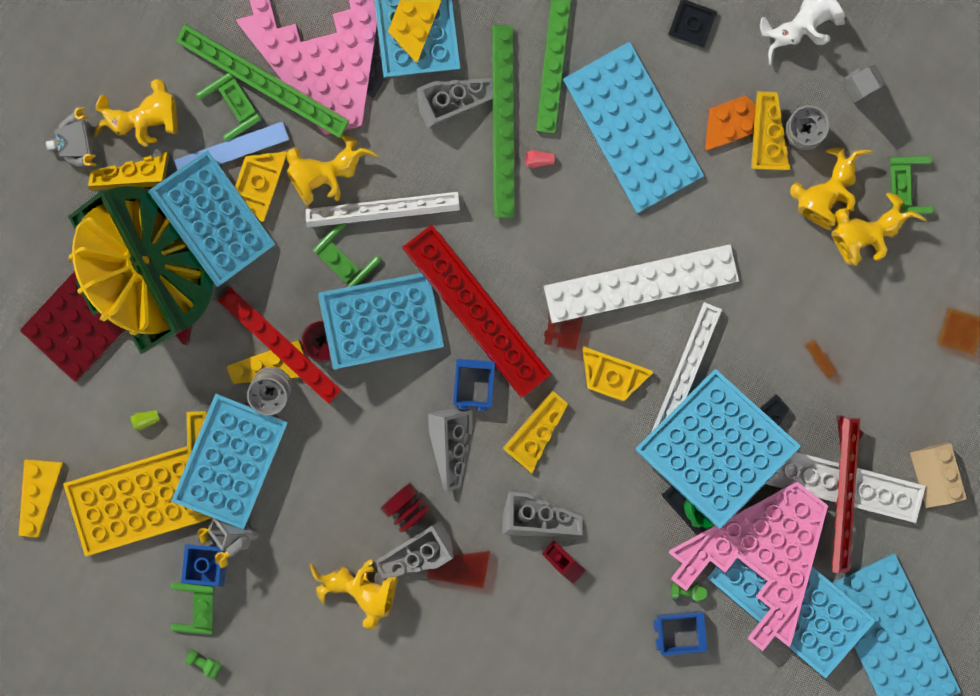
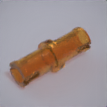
M815 339L805 345V348L814 358L813 362L819 365L826 377L833 375L837 371L828 360L827 353L821 350Z

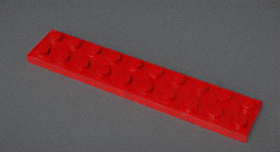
M432 224L402 247L403 251L489 359L494 361L497 369L520 398H523L551 375Z

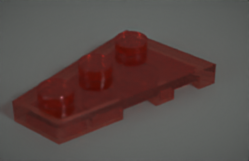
M490 550L453 555V559L440 567L429 569L427 579L484 589Z

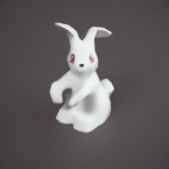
M804 0L800 12L793 21L783 23L775 29H772L767 19L762 17L760 22L762 36L775 38V42L769 46V64L772 65L774 50L777 47L796 45L800 43L803 35H807L816 45H824L829 42L830 36L818 33L816 27L828 20L834 22L836 26L845 25V15L837 0Z

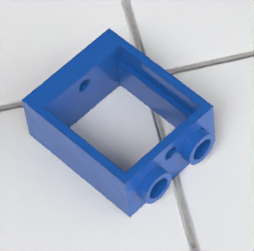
M456 359L453 405H457V409L468 410L469 406H475L476 410L487 411L488 407L492 408L494 361ZM461 367L490 369L487 402L459 400Z
M702 610L656 615L657 620H653L654 631H658L659 639H655L656 651L660 650L661 656L707 651L705 620ZM695 618L697 644L665 647L664 620Z

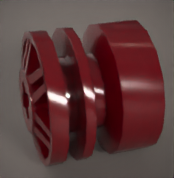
M318 320L310 323L305 328L301 344L309 357L317 361H327L331 359L328 341L323 343L322 346H319V342L316 341V338H320L321 335H324V339L327 340L324 322Z
M411 482L399 490L380 508L388 518L394 514L398 515L393 523L395 526L401 521L404 522L398 529L401 533L420 522L432 507L429 503L422 508L419 506L425 500L424 497L417 501L413 499L418 490Z

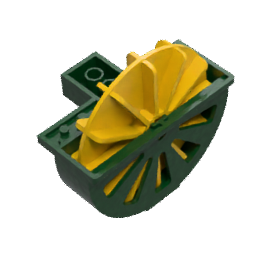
M122 186L99 192L68 216L76 231L69 261L73 262L78 280L76 284L79 288L77 291L79 294L82 293L93 316L102 314L100 320L103 322L108 319L117 326L128 330L142 355L157 345L173 338L198 321L209 305L214 282L149 194V189Z

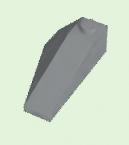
M492 78L465 81L451 80L447 82L434 81L417 88L419 112L427 129L492 100Z
M448 409L429 413V434L444 491L447 492L460 488L465 468L463 462L464 454L468 452L469 448L466 445L468 434L472 433V409Z
M509 492L503 512L502 534L516 536H582V516L566 509L555 507L545 500L541 501L534 498L529 493Z
M439 521L373 563L383 579L426 569H435L453 559L451 539L443 524Z

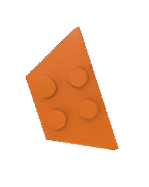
M746 95L709 109L705 151L754 134L756 104Z

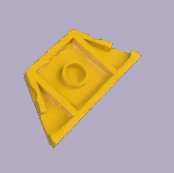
M441 0L399 1L388 33L415 63L419 60Z
M285 151L245 156L235 189L261 222L265 221L286 161L287 152Z
M583 346L587 388L625 401L632 392L653 374L652 370Z

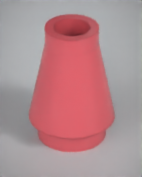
M532 149L526 152V166L531 167V169L554 165V153Z

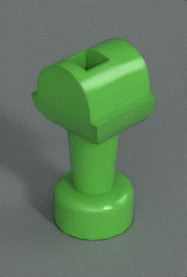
M672 583L671 599H678L679 595L692 597V599L699 602V600H704L707 597V590L698 583H694L687 591L680 588L678 584Z
M194 649L190 651L185 660V663L189 665L195 663L201 667L204 674L212 679L217 678L218 673L223 667L220 662L213 658L205 660L199 657L198 652Z

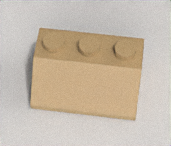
M945 442L909 452L918 484L926 486L923 495L925 508L947 505L967 499L951 443Z

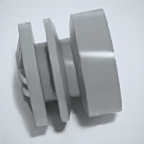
M805 105L798 108L792 113L785 125L784 134L787 142L799 151H809L816 148L828 134V117L822 109L816 106ZM803 127H804V128H807V127H808V128H809V131H808V132H802V129H803Z
M266 367L257 372L247 391V400L250 407L262 415L279 413L285 407L292 391V382L289 375L277 367Z

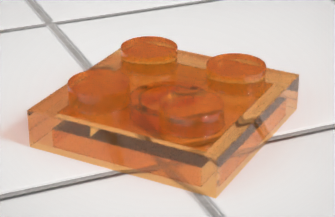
M947 307L937 345L975 355L980 340V317Z

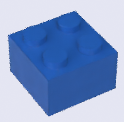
M185 544L181 583L224 586L226 567L220 568L219 563L216 564L215 556L219 552L225 553L226 551H222L220 547Z

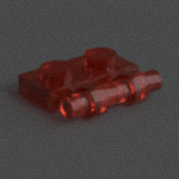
M548 314L547 320H549L547 330L544 332V344L551 346L552 340L558 339L557 347L576 351L583 317L561 321V331L558 333L554 332L556 323H551L550 314Z

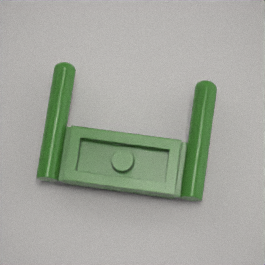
M229 72L196 93V98L201 100L219 89L241 123L223 136L226 142L261 120L233 75Z
M931 156L890 158L891 193L898 195L904 201L900 213L910 210L919 214L934 213L933 206L911 207L910 165L931 164L933 161Z
M342 223L337 224L313 251L351 287L359 285L381 262V258L375 256L361 271L331 242L346 227V224Z
M173 582L171 584L172 590L194 592L193 625L172 624L171 630L212 635L214 586Z

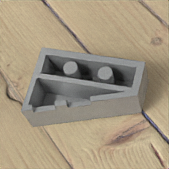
M872 65L864 70L862 67L856 69L846 76V81L842 83L853 104L886 85L876 65Z

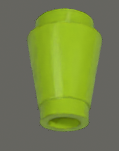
M157 410L137 412L130 416L134 431H141L160 421Z

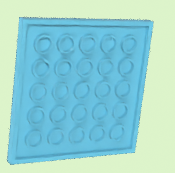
M714 369L635 448V451L720 530L801 446L717 369Z

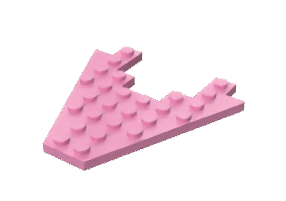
M250 0L253 15L236 19V21L281 80L350 120L345 131L361 127L363 125L372 54L377 31L374 0H349L351 9L333 14L337 33L303 42L300 41L296 24L277 28L270 0ZM318 126L325 136L332 134Z
M796 481L735 514L720 530L716 526L711 527L670 549L668 553L682 563L671 579L687 591L709 561L726 573L737 558L767 580L756 597L770 607V610L747 639L762 651L774 636L790 647L828 505Z

